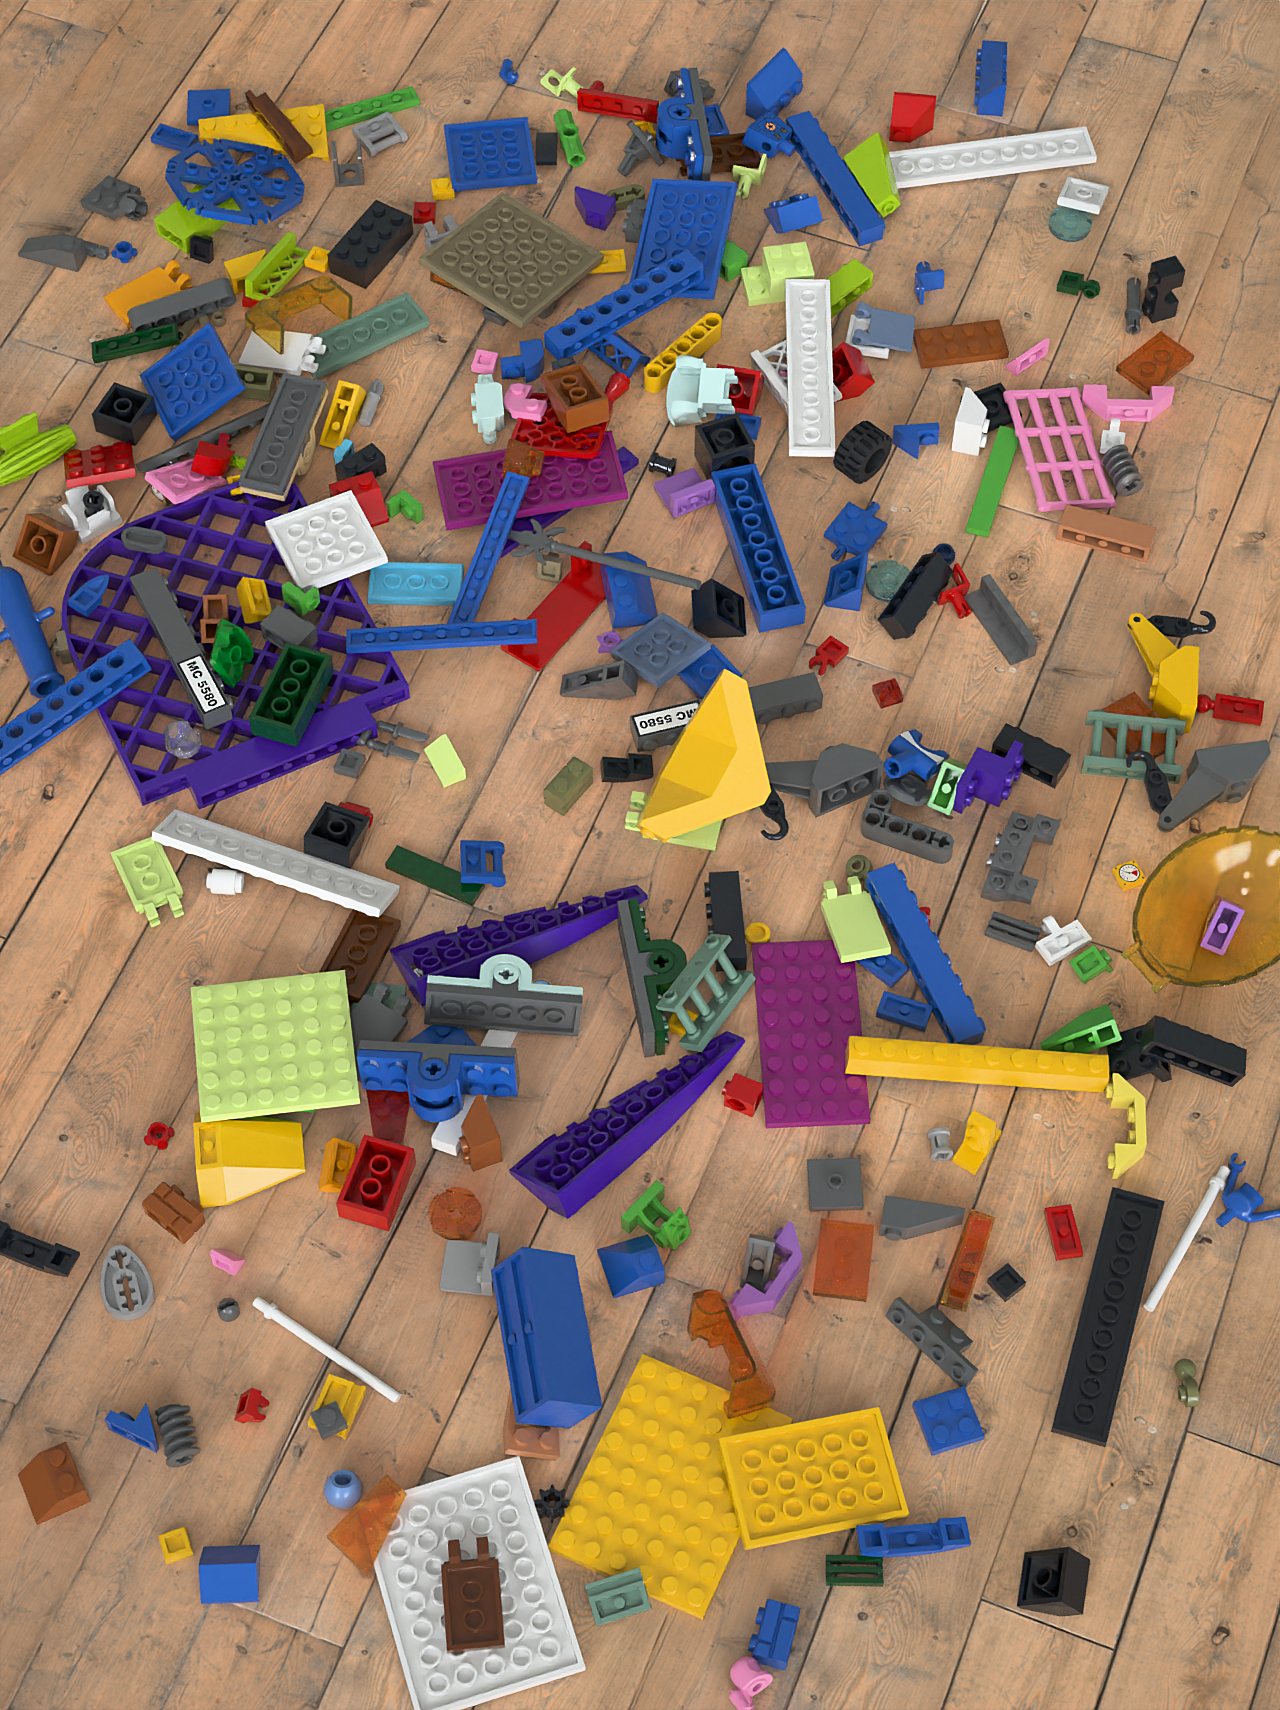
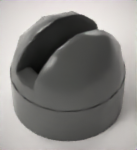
M224 1298L217 1307L219 1317L225 1322L234 1321L240 1314L239 1305L232 1298Z

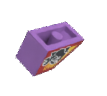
M1217 895L1207 916L1200 946L1224 956L1245 912L1244 908L1240 904Z

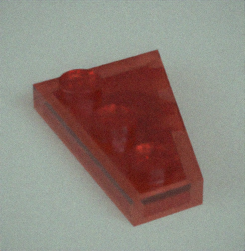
M366 1089L373 1137L403 1145L410 1107L408 1091H373Z

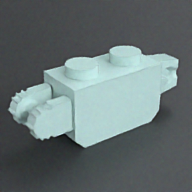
M492 374L478 375V383H475V393H471L472 407L476 406V410H472L473 424H478V433L483 432L485 444L491 445L497 439L496 432L505 428L502 385L494 382Z

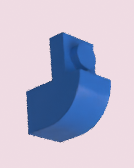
M541 339L520 341V355L500 358L502 380L524 377L525 382L529 383L540 377V374L544 371V349Z

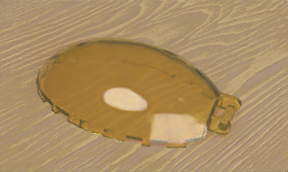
M1240 825L1239 828L1229 829L1226 826L1219 827L1217 831L1207 834L1204 832L1184 842L1162 860L1152 874L1149 875L1137 897L1133 911L1132 933L1135 943L1129 946L1121 956L1125 960L1129 959L1152 985L1151 989L1154 993H1158L1170 983L1195 988L1221 987L1236 984L1260 974L1280 961L1279 833L1274 831L1272 834L1259 830V826ZM1217 895L1240 904L1245 910L1224 956L1200 946L1205 922Z

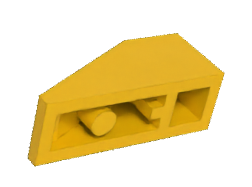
M341 380L338 381L319 445L336 449L337 446H340L348 438L365 399L366 391L361 386Z

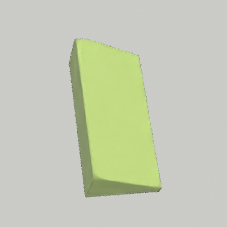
M446 734L440 736L424 749L443 787L466 779L465 768Z

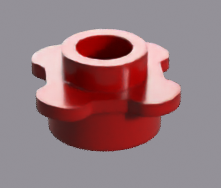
M154 1122L148 1128L147 1135L144 1136V1143L157 1146L159 1150H165L168 1147L170 1137H173L175 1134L174 1129L167 1127L163 1123Z

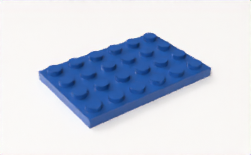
M653 179L630 282L654 269L657 265L673 258L674 255L688 249L703 264L704 280L674 298L714 300L738 189L737 183Z

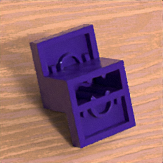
M1015 740L1005 758L977 747L957 783L953 810L962 814L966 806L970 807L975 797L997 807L1000 806L1003 799L1007 800L1012 791V782H1017L1022 773V768L1020 767L1025 758V755L1022 754L1024 744Z

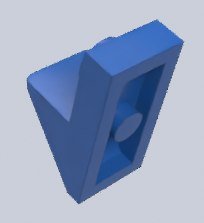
M939 422L893 425L892 444L918 459L920 445L938 444Z
M147 1404L144 1405L135 1421L133 1417L125 1412L118 1414L110 1410L105 1418L110 1431L157 1453L159 1445Z

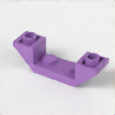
M788 1221L784 1229L780 1227L773 1239H776L774 1253L784 1258L777 1269L779 1274L774 1281L771 1279L768 1281L763 1293L747 1283L741 1291L737 1290L730 1301V1304H732L731 1315L738 1318L773 1311L801 1270L802 1254L794 1223Z

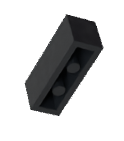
M1006 723L993 742L991 753L1005 758L1015 740L1023 743L1022 754L1025 755V758L1020 767L1022 768V773L1055 789L1069 767L1071 754L1062 748L1046 743L1039 737H1034L1022 729Z

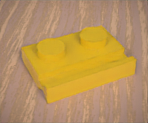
M329 1374L313 1411L336 1401L348 1429L335 1435L346 1440L367 1391L366 1386H359L352 1381ZM310 1416L307 1423L308 1427L317 1430Z

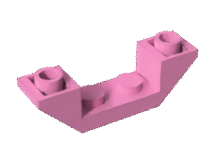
M1084 385L1081 403L1105 421L1117 418L1120 421L1150 422L1171 405L1174 387L1151 386L1149 400L1107 399V385Z

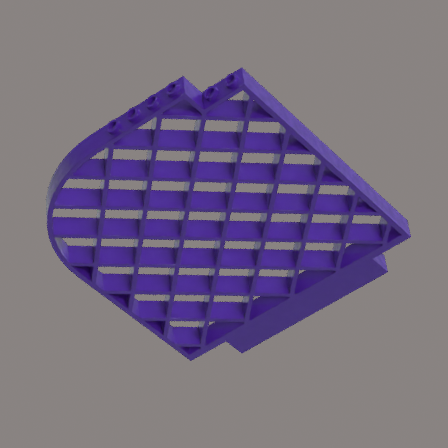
M239 481L137 519L112 532L93 547L79 563L70 578L63 598L61 617L62 629L65 630L71 660L77 674L94 664L98 658L104 657L116 649L117 646L106 644L115 626L139 633L134 645L152 670L149 673L161 676L152 693L126 687L95 709L142 806L188 788L200 810L338 754L342 748L348 750L358 746L356 742L361 732L371 729L372 733L369 739L377 738V725L371 714L410 699L409 684L390 651L347 654L346 637L329 632L336 616L361 622L362 626L360 629L377 628L350 579L347 577L339 580L332 597L319 594L320 603L314 610L324 612L316 628L318 642L311 649L320 651L322 647L347 654L348 656L341 670H334L328 686H332L325 704L318 703L298 746L295 747L254 735L251 731L250 721L243 719L251 701L257 702L264 688L259 686L266 670H273L280 656L275 654L278 647L269 641H266L262 650L253 648L254 656L248 664H252L254 667L247 682L239 681L232 688L221 679L225 688L223 693L239 698L232 710L233 719L213 727L222 730L214 749L188 742L196 723L202 725L203 723L192 703L188 704L166 697L173 681L180 680L170 661L144 654L152 637L157 638L148 619L122 612L130 596H135L130 577L143 572L147 564L170 570L171 573L167 578L168 590L175 593L178 600V608L193 612L187 626L192 625L197 638L195 641L197 643L201 642V633H199L201 628L200 619H204L203 595H217L222 585L236 588L242 577L262 579L265 581L268 597L284 601L282 593L283 584L268 580L275 564L286 567L274 542L268 545L246 539L253 524L266 527L265 521L284 515L273 510L291 504L287 512L290 513L308 506L296 483L291 484L285 501L262 496L252 499L251 495L245 492L231 496L230 491L240 487ZM241 499L244 501V503L236 502ZM216 514L240 520L233 535L209 529ZM200 515L196 525L183 522ZM135 526L161 531L166 535L187 540L180 555L164 551L159 554H151L125 548L122 543L121 534L126 528ZM200 544L225 550L217 566L193 559ZM238 554L263 561L256 576L230 570ZM110 555L133 560L126 576L100 570L97 567ZM101 575H109L107 589L117 591L109 608L99 605L86 617L69 606L68 599L86 582ZM184 575L209 581L201 597L177 591ZM346 595L350 602L344 600ZM285 603L283 608L286 610L290 609L295 613L296 610ZM229 605V622L241 627L242 630L244 627H249L262 631L260 625L262 621L245 623L241 606ZM72 615L100 622L92 639L71 634ZM202 643L205 652L212 653L213 643ZM77 653L84 654L81 661ZM360 658L386 665L380 682L352 675ZM215 671V678L220 677L218 673ZM344 690L360 694V696L338 704ZM119 701L144 708L135 726L110 719ZM157 712L183 719L175 737L149 731ZM235 734L252 738L229 748ZM119 739L127 741L124 748ZM141 745L167 752L158 771L132 764ZM180 756L196 760L173 770Z

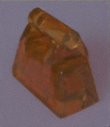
M509 439L503 462V481L507 471L529 478L540 475L545 453L525 443Z

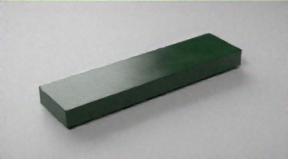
M177 322L91 342L92 359L96 364L180 344V335Z
M398 845L385 863L386 869L471 906L475 904L485 888L484 884L461 883L460 872Z

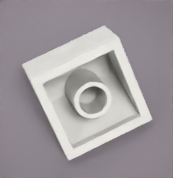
M965 387L955 421L952 451L978 456L980 448H985L988 435L984 433L988 431L990 420L986 419V407L974 392Z

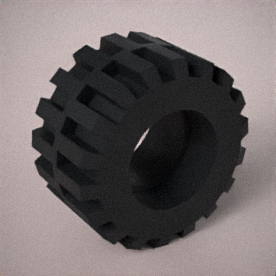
M862 421L855 425L841 440L834 455V467L855 483L862 484L872 478L886 462L892 448V438L870 421Z

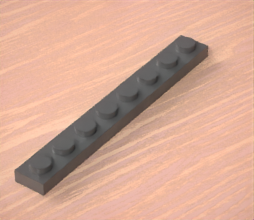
M271 402L135 465L141 473L156 470L164 463L172 465L180 461L179 457L186 453L188 456L194 455L199 440L216 445L221 432L230 435L229 438L241 433L240 429L245 426L250 429L261 424L260 420L265 418Z

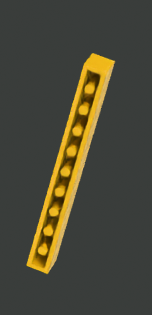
M849 1036L845 1055V1074L1103 1093L1109 1080L1108 1055Z

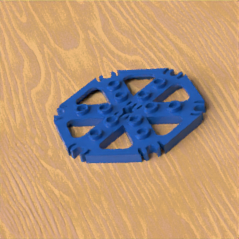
M219 138V141L213 139V144L203 140L202 145L199 141L174 156L167 163L165 173L167 183L182 206L185 207L187 205V210L196 208L195 214H201V217L251 225V222L257 225L258 219L268 224V219L270 222H273L301 203L305 185L286 156L282 158L281 153L273 155L274 149ZM228 149L245 153H256V155L238 166ZM196 153H200L206 157L212 167L187 163L185 160ZM283 168L290 179L283 180L281 178L264 176L275 169ZM182 182L206 187L192 193L186 190ZM259 196L282 199V201L274 206H267ZM232 197L240 211L219 208L217 206Z

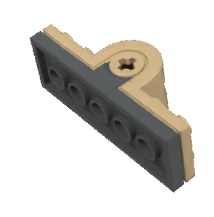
M283 373L239 478L241 492L285 501L295 475H304L308 472L315 452L316 436L314 428L329 394L327 382Z

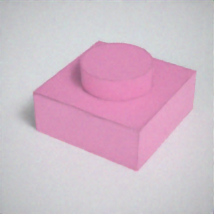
M477 349L471 365L472 372L494 375L499 361V353Z

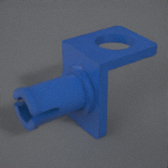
M924 261L925 267L922 262L918 263L916 266L918 273H915L914 291L920 305L924 304V291L937 290L944 287V270H931L930 264Z

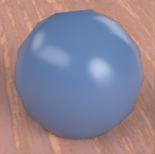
M349 1470L333 1472L326 1479L324 1485V1495L327 1502L338 1509L353 1507L360 1501L363 1492V1485L358 1475Z

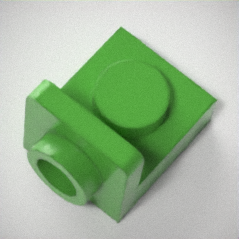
M404 489L387 501L388 516L391 518L401 512L405 518L411 519L416 524L424 519L422 504Z
M289 580L282 585L283 600L302 616L314 610L320 603L319 589L315 586L305 593L301 587L293 585Z
M1092 945L1069 961L1084 984L1105 970L1109 973L1113 971L1109 964L1112 962L1109 954L1105 949L1100 951L1095 945Z

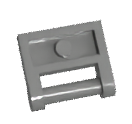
M389 112L352 128V134L356 139H360L361 145L370 158L376 156L377 152L396 143L408 141L406 132ZM392 133H395V135H393V136H391V137H389V138H387V139H384V140H382V141H380V142H378V143H376V144H372L373 142H375V141H377V140H379V139H381V138H383V137H386V136H388V135H390V134H392Z

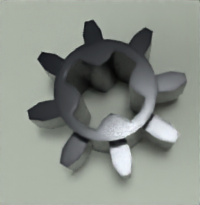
M551 1485L550 1489L546 1491L540 1489L541 1499L535 1500V1507L542 1508L539 1511V1518L541 1519L546 1516L553 1523L555 1518L559 1516L561 1518L565 1517L563 1508L570 1506V1501L564 1499L566 1495L565 1489L559 1492L555 1489L554 1485ZM550 1501H555V1507H549Z

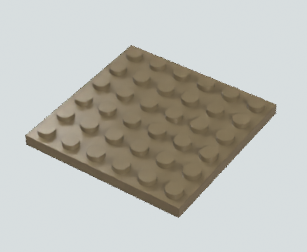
M501 192L420 256L419 264L523 329L602 263L604 254Z

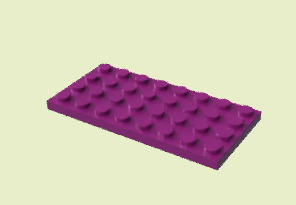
M612 430L605 432L600 453L592 459L515 453L511 448L433 461L446 531L487 524L507 471L530 478L516 518L629 499ZM599 432L587 434L588 438L598 437Z
M833 940L752 943L766 1128L870 1124L866 1075L845 1074V1055L849 1036L862 1037L855 961L841 963Z

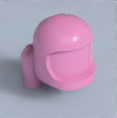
M751 1656L739 1658L734 1662L730 1670L731 1680L738 1690L731 1689L729 1698L738 1710H754L751 1697L766 1688L773 1678L768 1671H763L755 1658Z

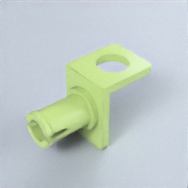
M574 67L564 77L551 69L540 81L544 87L557 97L567 90L577 98L579 88H584L573 80L576 71ZM556 78L559 81V85L552 86L548 79Z
M763 153L758 170L737 165L733 166V180L739 181L736 196L741 198L743 192V198H747L751 184L761 186L767 167V154Z

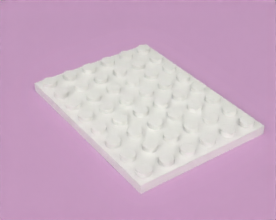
M520 1456L357 1505L414 1710H461L585 1671L582 1654ZM488 1536L489 1556L498 1559L505 1648L447 1654L441 1564L449 1561L448 1540L459 1539L461 1560L478 1559L476 1538Z

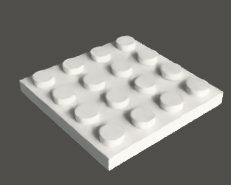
M351 490L265 521L266 529L295 585L301 587L305 593L314 586L320 588L388 562L385 551Z

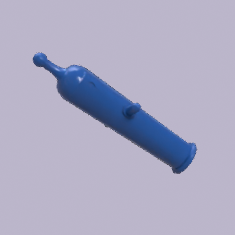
M0 560V617L5 626L3 631L0 632V643L7 639L11 640L30 682L29 690L31 695L36 698H45L59 686L65 684L64 676L57 671L40 625L44 619L52 616L55 610L49 606L39 612L35 611L22 575L12 567L3 566Z

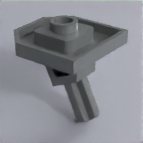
M632 120L629 121L627 126L633 134L624 148L626 155L617 169L624 176L630 173L636 161L641 162L649 155L658 166L664 163L655 150L656 148L652 143L655 139L649 131L643 132Z

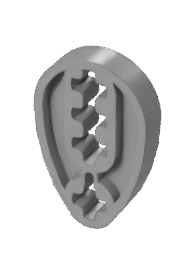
M124 1245L112 1247L108 1251L101 1272L100 1288L102 1300L107 1312L112 1317L122 1321L136 1320L144 1316L151 1309L155 1299V1291L149 1273L138 1256ZM119 1254L123 1256V1269H120L117 1262V1255ZM128 1278V1285L132 1293L131 1298L134 1303V1310L129 1311L127 1308L128 1302L124 1296L125 1290L122 1285V1279Z

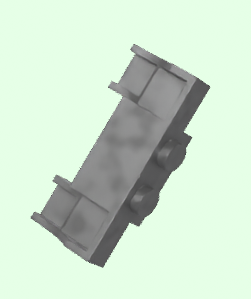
M1012 811L1003 834L998 833L994 847L997 850L995 854L990 853L986 867H989L990 871L983 886L981 898L993 902L1017 901L1030 905L1039 880L1022 875L1031 851L1032 843L1034 841L1053 845L1061 821L1041 814H1037L1035 818Z

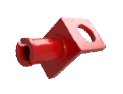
M957 563L953 567L954 573L952 574V578L957 586L943 591L937 603L940 606L951 602L959 619H963L964 616L967 617L972 613V609L964 598L970 583Z

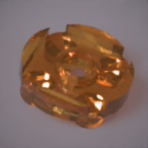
M448 1188L446 1192L441 1193L439 1196L437 1194L429 1205L428 1214L432 1230L435 1234L445 1239H470L481 1224L482 1207L480 1202L471 1191L465 1188ZM459 1209L460 1217L454 1219L451 1218V1215H448L449 1212Z

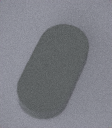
M132 526L126 528L121 534L123 546L130 550L159 554L165 551L168 546L167 537L161 531Z

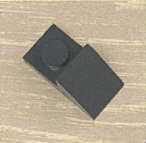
M750 1233L739 1287L743 1288L747 1283L763 1292L770 1278L776 1239Z

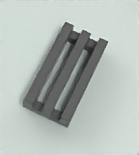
M994 911L985 930V936L1032 952L1040 935L1041 928ZM993 927L1008 933L1005 934L1000 931L994 930ZM1019 936L1021 938L1030 940L1031 942H1027L1016 937Z

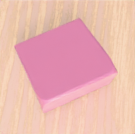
M224 1248L212 1249L210 1252L213 1265L233 1276H236L245 1263L244 1258Z

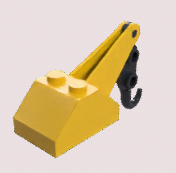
M1203 610L1200 611V614L1209 619V624L1197 625L1186 618L1154 615L1146 619L1140 613H1133L1129 616L1127 628L1152 676V685L1149 687L1148 700H1152V710L1161 719L1173 717L1180 721H1186L1183 733H1190L1197 708L1199 647L1185 645L1178 649L1165 636L1185 638L1195 634H1208L1216 627V619L1213 614Z

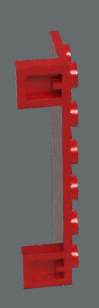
M586 541L578 547L592 551V545ZM571 556V571L527 618L537 619V643L501 645V650L534 670L541 671L605 600L606 594L600 570L601 564Z

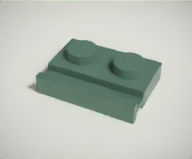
M639 1567L585 1585L596 1626L605 1625L652 1609L642 1577V1571Z

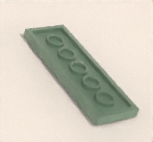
M408 292L313 336L323 339L321 345H326V350L322 355L309 353V355L315 357L313 363L319 364L315 373H309L315 380L322 378L430 326V320Z

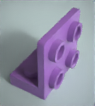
M695 468L654 483L655 490L673 518L715 502L714 482L712 479L702 481Z

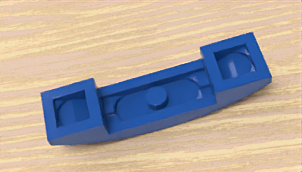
M966 1517L941 1518L936 1523L885 1527L884 1523L857 1525L855 1527L860 1555L918 1556L955 1550L971 1545Z

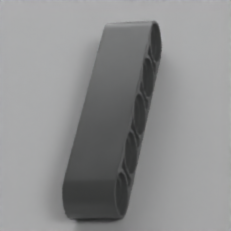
M220 278L135 306L127 312V316L133 332L176 322L179 324L230 307L235 304L237 298L229 279Z

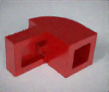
M221 432L217 445L199 440L190 471L211 477L226 474L229 471L235 451L230 450L232 445L227 444L230 435Z

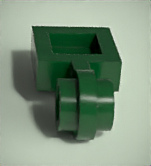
M1062 271L1056 291L1078 296L1079 291L1082 290L1087 298H1094L1099 295L1100 285L1096 280L1084 281V274Z

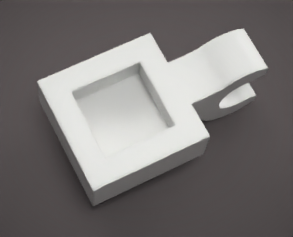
M1111 418L1109 430H1103L1099 453L1105 454L1112 447L1124 444L1125 433L1119 432L1120 419Z

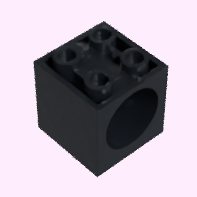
M738 413L695 426L694 456L707 480L711 479V472L754 464L755 444Z

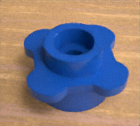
M122 241L116 244L115 250L111 254L113 258L120 259L121 263H128L133 256L138 254L136 248H132L131 243Z

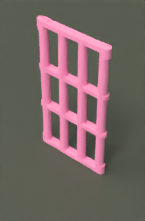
M1079 388L1004 391L1003 397L1009 407L1015 427L1014 433L1018 437L1026 463L1025 468L1029 472L1037 498L1038 510L1040 512L1065 510L1066 504L1083 509L1115 507V498L1111 494L1107 483L1103 462L1099 458L1091 433L1092 428L1088 424L1081 403ZM1058 397L1071 398L1079 423L1078 426H1067ZM1037 398H1049L1058 427L1045 426ZM1016 399H1028L1037 428H1024ZM1061 435L1068 456V462H1057L1049 436ZM1070 435H1083L1090 460L1078 461ZM1027 437H1040L1047 463H1035ZM1094 469L1103 499L1091 500L1082 470ZM1072 470L1081 500L1069 501L1060 471ZM1038 472H1051L1059 501L1047 502Z

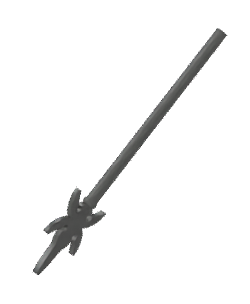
M530 519L535 532H537L536 534H533L532 531L519 532L511 530L508 539L517 541L523 546V548L511 552L512 557H523L534 552L537 561L544 566L547 563L544 560L543 553L540 552L541 550H544L545 553L552 551L571 555L697 590L701 587L700 580L554 541L553 537L566 532L565 527L551 528L543 533L541 525L536 520Z

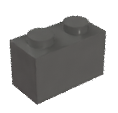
M280 605L260 623L263 638L282 650L286 642L309 649L318 642L316 627L312 622L301 619L292 610H286Z

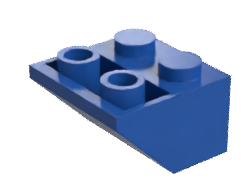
M808 193L790 196L789 200L769 203L770 207L763 209L777 234L790 232L823 221L817 197L809 196Z

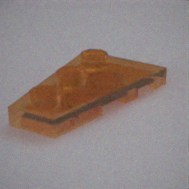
M386 1474L326 1537L366 1577H368L407 1493Z

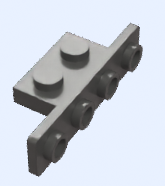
M901 1297L896 1298L886 1313V1318L960 1387H968L978 1369L961 1353L968 1350L973 1341L934 1305L918 1314Z

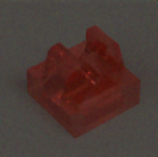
M895 678L872 685V692L881 709L903 702L904 696Z

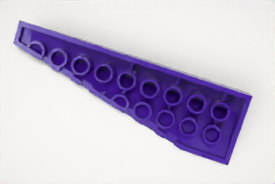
M638 885L605 892V897L601 898L592 895L582 897V902L572 905L565 901L557 903L558 908L546 910L544 906L504 916V921L489 919L482 921L481 926L468 929L467 925L457 927V932L445 934V930L438 931L391 948L390 954L407 986H409L413 997L423 1007L426 1005L428 975L479 979L481 965L490 957L500 954L517 956L530 965L583 939L617 919V901L628 900L629 902V899L637 898L638 903L641 904L648 899V896ZM409 965H415L418 969L422 970L423 976L418 977Z
M728 1031L712 1039L702 1052L685 1055L679 1059L680 1064L670 1070L666 1068L656 1073L657 1078L650 1082L644 1080L610 1100V1106L607 1108L593 1110L588 1113L590 1118L580 1124L573 1122L566 1127L567 1131L558 1137L556 1134L548 1137L510 1168V1174L550 1210L567 1219L570 1218L641 1157L682 1117L745 1043L744 1038Z

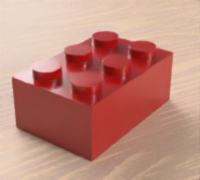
M364 1134L336 1202L339 1217L389 1231L416 1164L414 1148Z

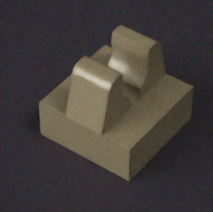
M549 552L548 555L543 554L547 565L544 566L538 562L536 578L559 583L562 576L563 559L559 558L557 553Z

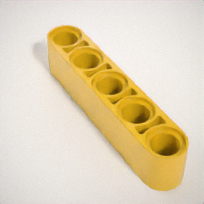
M707 313L644 368L645 390L650 393H658L669 384L672 372L676 368L677 356L689 355L699 358L718 342L722 336L721 316L717 313Z

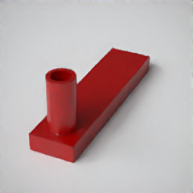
M599 80L594 81L589 89L579 88L577 91L578 111L657 124L658 100L603 92L604 84Z

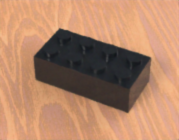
M375 200L327 254L330 273L367 289L414 234L412 216Z

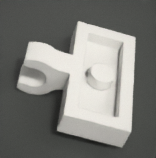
M1050 915L1042 920L1044 924L1040 926L1047 937L1036 942L1035 948L1047 964L1051 966L1090 944L1092 938L1078 920L1060 928L1055 919Z

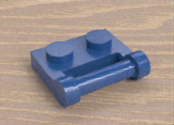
M460 840L461 883L492 884L494 887L504 886L506 883L502 855L505 852L504 844L499 841ZM486 853H490L493 856V872L486 871Z

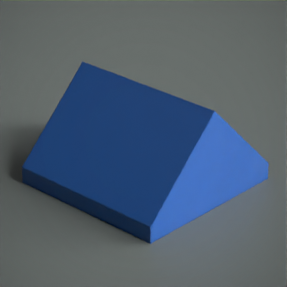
M866 552L830 568L824 599L825 606L860 611L867 573L868 554Z
M261 1546L203 1547L199 1561L201 1604L259 1602Z

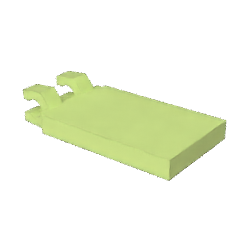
M632 791L630 808L642 811L649 795L644 792ZM627 811L625 829L641 831L635 827L640 813ZM722 819L674 836L666 842L715 851Z
M152 837L110 852L136 912L139 911L140 914L145 912L151 928L161 924L156 908L164 904H169L175 918L184 915L182 904L179 900L182 898L183 890L160 842L154 841Z
M847 877L849 884L847 886L848 894L837 896V889L833 880L823 882L825 890H823L824 898L821 902V910L841 963L890 954L891 947L871 895L861 890L858 877Z

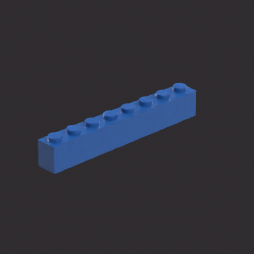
M810 111L787 117L786 124L793 131L790 137L791 143L797 146L798 154L858 246L860 247L883 239V229H885L883 218L878 216L874 204L869 202L864 189L859 187L854 174L849 172L846 162L839 157L836 147L832 146L827 133L823 132L820 128L817 118H814Z
M895 862L868 872L865 885L927 1003L933 1006L932 1012L948 1042L965 1045H975L982 1042L986 1031L984 1021L981 1017H977L974 1012L973 1001L969 995H965L959 975L954 974L952 971L950 958L946 953L942 952L937 934L930 930L926 913L920 911L915 893L912 890L910 891L906 885L907 881L904 872L898 870Z

